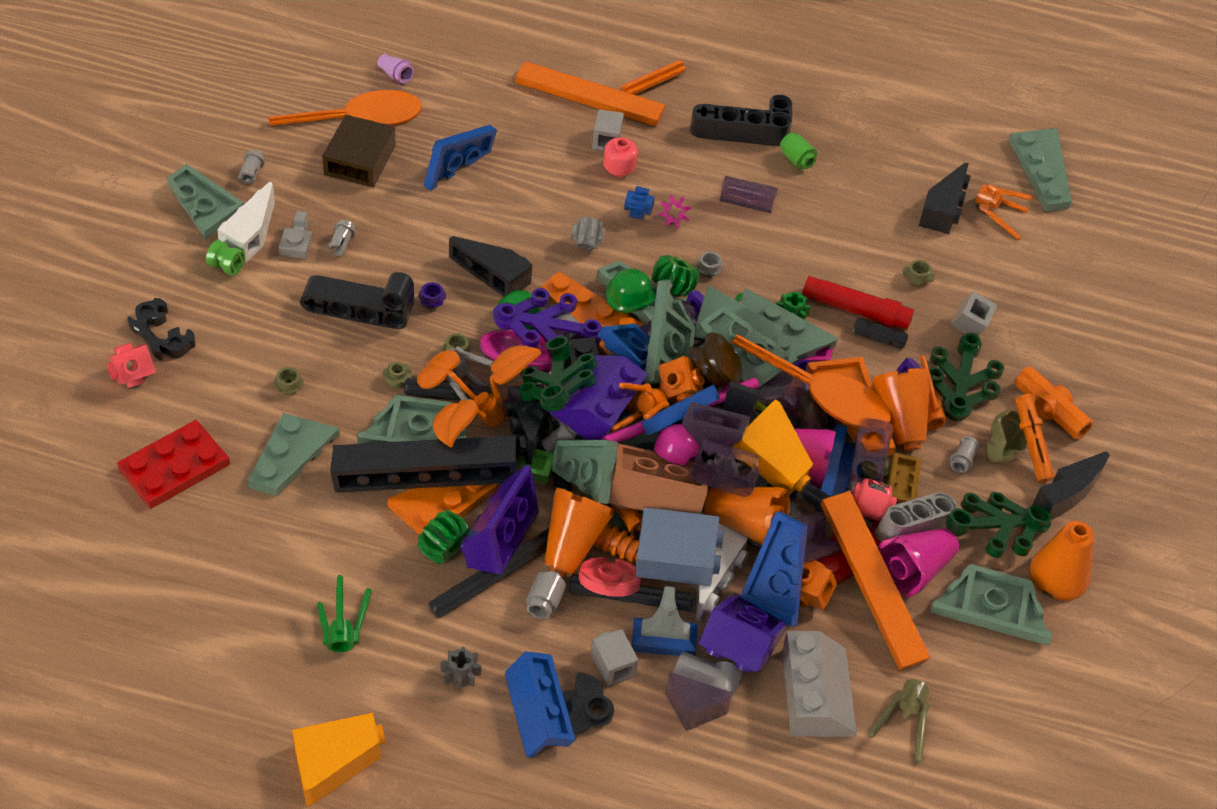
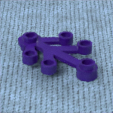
M543 288L535 289L532 292L531 298L516 305L502 303L493 310L492 316L495 324L504 330L512 329L521 339L523 346L537 348L540 335L546 342L552 338L562 336L556 335L551 329L579 334L580 339L595 337L596 344L601 342L597 335L603 327L597 320L589 319L585 323H578L555 318L563 313H571L576 309L577 298L570 293L563 294L560 297L559 303L536 314L526 312L535 307H545L548 304L549 293ZM523 324L532 325L535 330H527Z

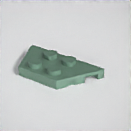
M668 279L658 281L654 314L651 320L650 342L647 348L648 356L645 370L647 376L644 379L645 384L661 382L659 365L682 356L690 358L688 355L689 347H693L695 326L690 317L687 316L681 300H674L671 296L670 289L673 285Z
M747 288L743 290L742 304L783 327L784 334L780 348L787 353L793 354L798 360L808 359L815 356L817 350L825 347L833 349L837 345L838 338Z
M396 395L388 403L387 408L380 411L373 418V424L365 432L361 431L358 434V444L438 440L439 438L433 430V420L446 405L454 402ZM464 429L457 438H467L466 430Z
M970 564L962 572L959 579L954 580L949 585L947 591L933 602L930 613L1048 646L1053 636L1051 630L1047 631L1044 624V612L1041 604L1036 599V591L1031 580Z

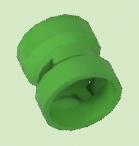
M221 240L214 241L206 254L207 265L217 269L221 267L224 273L231 276L238 274L245 262V252L237 247L229 248V245Z

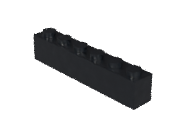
M516 435L456 438L452 447L445 445L439 439L333 445L330 473L335 493L502 484L518 471Z

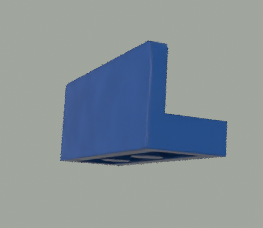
M837 424L834 429L835 438L832 451L830 452L828 468L820 488L831 497L847 492L851 479L859 482L860 465L864 458L856 444L844 442L847 427Z
M525 651L505 671V677L525 754L527 757H535L546 745L569 747L576 739L552 655Z

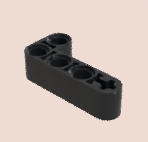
M774 95L770 99L768 110L698 104L692 111L690 132L693 136L703 139L780 146L782 139L790 133L793 103L786 95Z
M402 272L392 273L385 288L314 275L307 281L300 298V305L308 312L392 329H403L407 325L414 306V282L410 276Z

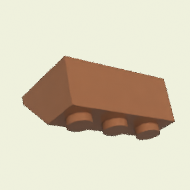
M618 443L617 461L614 465L609 497L610 504L620 509L633 508L643 512L644 507L701 514L708 492L706 463L689 460L686 465H679L661 458L654 451Z

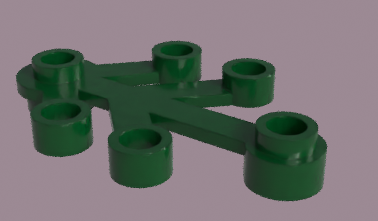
M967 333L960 338L957 347L958 353L962 356L959 372L947 359L949 353L944 347H934L930 355V361L938 365V367L929 368L933 387L944 398L943 407L945 414L953 421H962L969 417L973 406L987 400L997 399L1001 390L997 382L988 381L999 379L1002 376L1004 365L1000 361L991 360L988 362L986 369L970 375L973 358L979 355L982 346L979 336L974 333ZM944 374L955 385V393L943 381ZM984 383L982 391L966 396L968 389Z
M565 336L552 338L545 345L548 355L552 359L551 374L538 370L536 366H530L521 371L520 374L524 384L518 390L523 401H530L536 398L540 400L539 402L543 409L559 411L565 407L570 400L569 395L579 387L588 388L596 383L593 369L597 367V362L592 353L581 355L576 362L564 370L565 360L570 357L571 352L568 338ZM576 375V378H574L569 383L563 386L565 382H567L569 379ZM539 382L541 384L547 385V387L542 389L536 387L535 383Z
M992 492L986 502L974 493H966L960 503L962 509L956 508L951 510L946 520V528L957 537L967 534L969 530L999 528L995 537L990 538L985 547L986 552L994 558L1002 557L1007 548L1006 541L1014 527H1025L1022 536L1016 537L1011 548L1015 554L1027 556L1033 547L1032 540L1037 532L1044 533L1051 526V514L1044 507L1032 505L1025 509L999 492ZM1003 508H1004L1005 510L1011 512V513L1014 514V515H1009V514L1003 512V511H1002ZM978 510L989 517H972L970 513H975Z

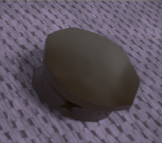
M710 332L702 345L699 347H689L688 355L714 386L722 387L730 384L731 381L738 383L743 379L741 358L721 334Z

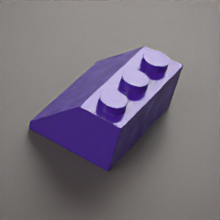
M594 355L597 362V367L593 369L596 383L588 388L579 387L569 395L570 400L563 409L547 411L586 440H602V437L612 428L636 392L621 389L619 384L632 383L641 385L647 376L645 371L624 356ZM576 375L573 376L567 383L576 378Z
M525 465L500 485L496 493L490 497L489 503L482 515L477 517L475 526L469 535L464 537L461 550L465 556L467 568L499 575L503 573L539 514L531 466Z

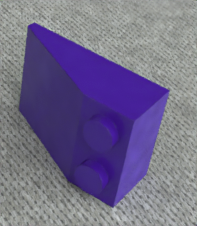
M735 592L712 610L698 644L705 647V651L714 657H726L734 661L735 666L745 672L752 673L755 671L758 673L765 666L789 625L740 597V594Z

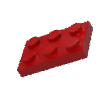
M197 419L117 462L118 470L150 509L230 465L227 454Z

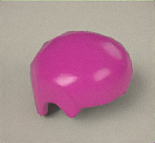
M671 424L663 428L659 433L654 445V451L661 458L669 462L686 465L692 457H694V461L698 460L702 453L703 440L693 428L683 424Z

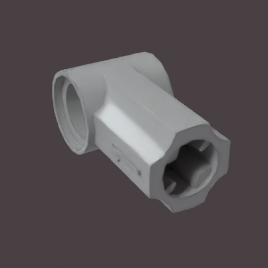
M683 651L677 661L672 679L704 691V695L716 704L728 705L732 701L742 678V672L730 662L719 661L714 664Z

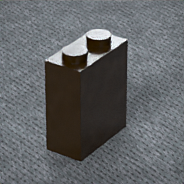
M345 114L322 155L324 175L374 188L396 146L395 126Z

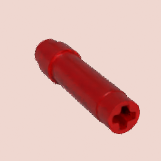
M808 276L802 292L804 297L806 296L816 302L877 321L878 324L893 329L898 327L908 331L914 314V309L902 306V302L876 297L812 276Z

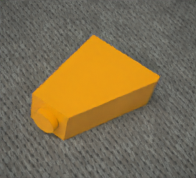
M775 399L737 437L731 451L774 487L787 488L789 492L784 494V496H789L794 490L800 492L811 479L808 473L813 463L782 405Z
M373 713L292 730L306 806L315 804L381 758L380 745L386 744L382 724H375Z

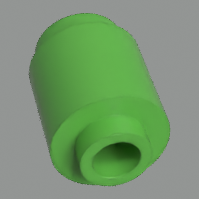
M789 133L782 139L780 144L782 153L799 170L808 169L815 164L817 150L802 135Z

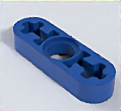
M711 385L658 412L650 419L642 420L641 423L647 435L653 434L720 399V396L715 386Z

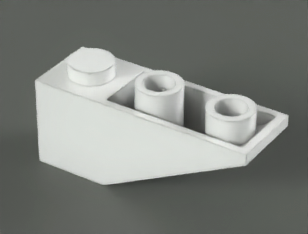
M268 182L262 189H259L245 205L240 206L237 212L227 221H224L217 229L219 240L227 243L229 248L237 247L245 252V263L264 246L275 204L272 182Z
M720 523L718 524V529L724 530L722 548H716L715 555L721 556L719 575L713 574L711 586L697 585L696 620L701 621L706 612L711 613L719 601V592L721 589L726 591L734 578V570L736 567L741 569L749 555V552L746 551L748 538Z

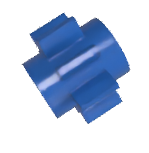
M636 186L635 191L628 190L624 210L630 211L629 217L643 220L644 214L651 215L655 196L649 195L650 189Z

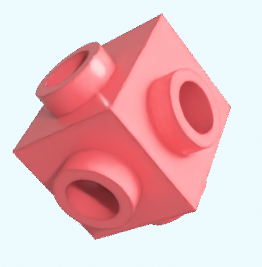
M126 343L113 348L115 353L108 355L110 363L106 364V368L111 380L116 379L118 384H127L128 388L144 383L143 377L156 373L146 344L132 347L131 343ZM128 361H131L132 366L128 370L126 364Z

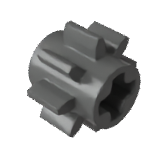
M463 646L455 651L448 650V661H441V672L445 673L444 683L451 682L457 687V690L467 685L473 687L475 685L474 676L481 675L482 665L477 664L478 653L471 654Z

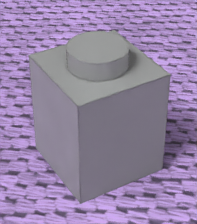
M598 109L592 149L604 151L608 141L621 137L624 113Z
M973 291L960 303L950 325L965 334L974 333L979 335L987 328L997 304Z
M622 629L601 633L592 640L591 658L606 687L636 677L639 660Z

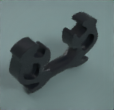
M154 298L152 301L138 304L135 309L137 320L128 317L129 328L144 339L149 345L151 353L158 360H162V353L172 358H181L191 348L196 346L194 333L190 329L186 330V335H181L179 327L173 328L167 332L168 338L165 340L157 338L149 329V324L160 326L167 321L168 306L160 298Z

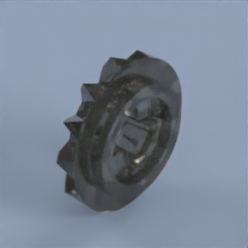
M810 393L799 398L798 410L800 412L799 418L802 420V427L805 429H827L828 418L826 411L816 403Z

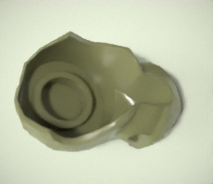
M1005 410L993 420L991 426L992 439L987 442V456L993 463L999 462L1001 464L1015 459L1016 454L1022 453L1027 447L1024 431H1020L1019 424L1021 420L1017 411Z

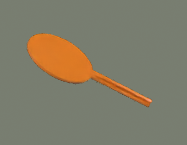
M378 90L354 97L343 109L269 116L268 120L269 126L344 118L346 114L396 126L416 118L421 112L422 105L421 101L410 93L397 90Z
M736 334L732 341V344L808 384L810 394L816 403L837 420L849 426L869 431L881 430L890 422V411L882 398L861 382L848 376L831 372L818 373L813 376Z

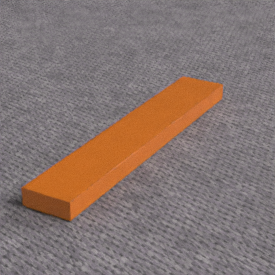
M527 61L524 62L515 77V83L600 110L624 113L623 117L655 127L665 112L666 104Z
M848 491L823 499L820 503L899 671L928 661L930 659L928 651L851 492Z

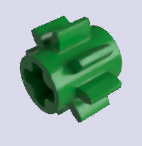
M790 292L786 295L781 294L780 301L776 302V305L804 320L806 316H809L811 309L810 305L805 304L807 297L798 292Z

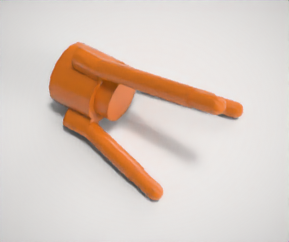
M984 184L975 200V203L980 205L978 210L987 214L1016 240H1020L1021 236L992 212L991 209L996 210L1002 203L1027 213L1028 208L1003 198V195L1031 200L1032 196L999 188L992 184Z
M921 355L922 368L929 370L926 357ZM930 377L927 430H936L945 425L946 417L943 412L941 395L933 387Z
M620 383L619 387L621 389L641 392L637 400L639 411L613 425L610 430L615 432L641 417L648 420L658 412L669 407L666 394L659 388L652 389L648 383L644 385Z

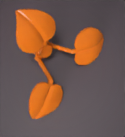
M521 345L505 350L491 365V370L494 374L490 376V382L494 395L483 392L478 396L452 372L461 361L460 356L455 351L446 350L433 356L417 376L418 385L423 389H431L442 383L448 375L471 398L461 400L458 404H448L435 416L433 430L439 440L445 445L452 447L458 435L469 425L475 415H478L488 427H495L502 423L506 417L503 413V407L499 403L503 398L499 394L497 384H504L513 379L542 354L541 351L537 348Z

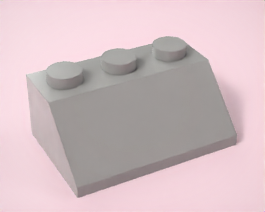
M787 631L782 648V659L791 736L856 737L857 731L846 648L820 631Z

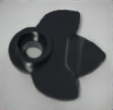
M578 672L575 679V690L562 691L574 734L583 733L590 727L606 726L614 717V705L609 698L604 696L602 683L587 673ZM601 709L604 713L601 716H595L592 714V711Z

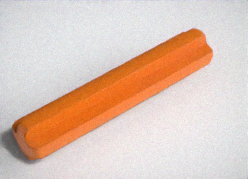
M678 60L622 85L620 90L635 95L684 73L686 68L683 61Z

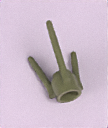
M907 680L902 691H896L893 700L869 732V735L874 737L898 704H900V708L904 711V718L919 712L915 762L917 764L921 763L926 717L930 704L926 701L929 695L927 685L919 680Z

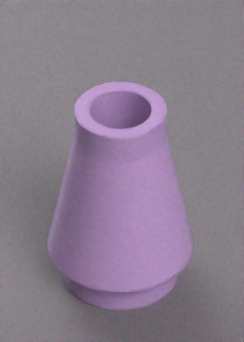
M387 54L381 55L378 59V67L383 69L395 83L406 84L412 79L414 68L408 60L391 57Z

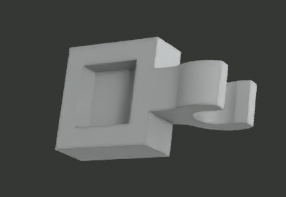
M296 211L293 229H284L279 245V255L307 259L313 239L312 231H307L309 221H306L308 212Z

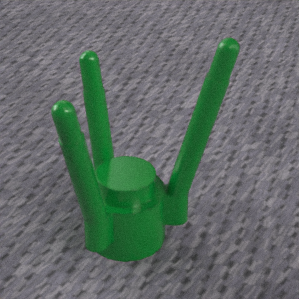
M342 575L337 576L336 620L331 622V626L328 624L323 603H317L323 631V645H327L330 651L339 653L348 652L353 649L354 644H359V633L372 593L370 588L366 589L353 628L349 620L343 619Z

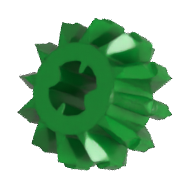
M671 255L660 256L653 267L651 275L653 282L657 285L658 281L670 280L673 285L670 292L682 297L689 295L691 291L695 290L700 277L699 271L692 264Z
M446 510L443 513L440 512L433 520L430 519L427 526L423 527V532L418 537L417 547L425 557L437 564L449 561L461 548L464 537L469 535L470 527L456 513L450 510Z

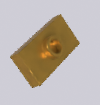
M895 452L892 455L887 484L892 487V496L897 498L896 504L917 498L922 458Z

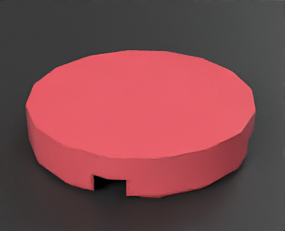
M605 557L590 558L583 562L578 576L580 584L586 589L597 594L615 597L636 593L639 591L642 581L641 577H635L636 566L622 559H615V563L607 562Z

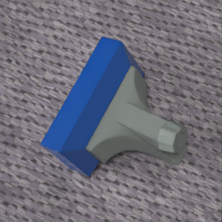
M664 587L661 603L652 617L648 619L634 617L631 646L634 652L680 656L684 651L691 655H696L698 624L686 623L680 618L675 600V587Z

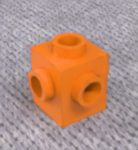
M682 356L658 366L661 377L660 389L666 394L667 400L677 403L703 390L705 383L703 373L690 358Z
M804 560L799 606L807 607V605L824 611L837 586V582L832 570L827 569L818 561L809 560L807 562Z

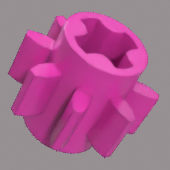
M671 194L669 203L661 201L660 204L665 207V210L661 211L658 216L666 217V226L670 222H675L676 227L679 228L681 219L689 221L690 218L685 215V211L690 210L692 207L683 204L685 196H682L680 200H675L674 195ZM672 204H675L676 208L682 209L677 218L674 217V214L668 213L672 208Z

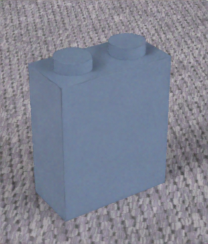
M644 507L635 577L711 586L713 574L719 575L721 556L715 555L716 548H722L724 530L718 529L719 516Z

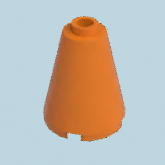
M908 369V373L899 374L898 371H892L878 375L872 380V386L876 394L882 398L889 408L891 419L888 426L897 447H903V451L921 449V444L926 442L931 377L928 369Z
M712 487L707 492L702 510H704L705 515L719 516L720 524L762 545L775 513L783 512L789 515L790 497L784 496L789 491L787 488Z
M556 488L544 564L550 566L548 571H555L563 578H566L567 573L574 575L612 518L615 510L586 497L573 495L572 492Z
M1081 521L1068 522L1033 556L1029 567L1030 579L1040 592L1046 591L1055 600L1071 601L1081 597L1088 589L1091 582L1094 532L1091 527Z

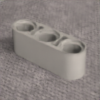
M937 492L893 505L887 509L877 525L875 535L882 542L890 537L945 528L946 520L951 510L957 508V503L950 495Z

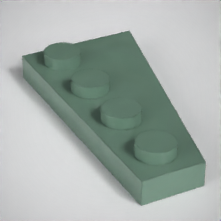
M1052 128L1011 133L1008 141L1044 211L1069 209L1072 200L1058 129Z

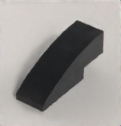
M1105 451L1058 469L1052 483L1039 488L1032 505H1039L1047 509L1051 514V520L1075 507L1095 486L1110 456L1108 452Z

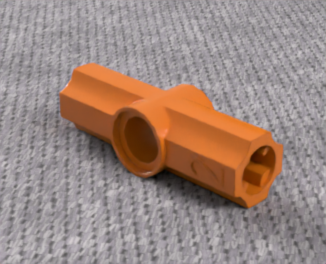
M1030 366L1024 368L1015 378L1014 385L1024 394L1033 395L1036 412L1044 420L1053 419L1077 440L1083 438L1092 428L1094 421L1073 404L1072 395L1064 386L1057 385L1054 387L1037 370Z

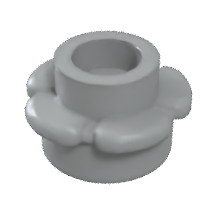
M711 251L703 253L696 263L698 271L708 277L720 274L721 269H723L720 255Z

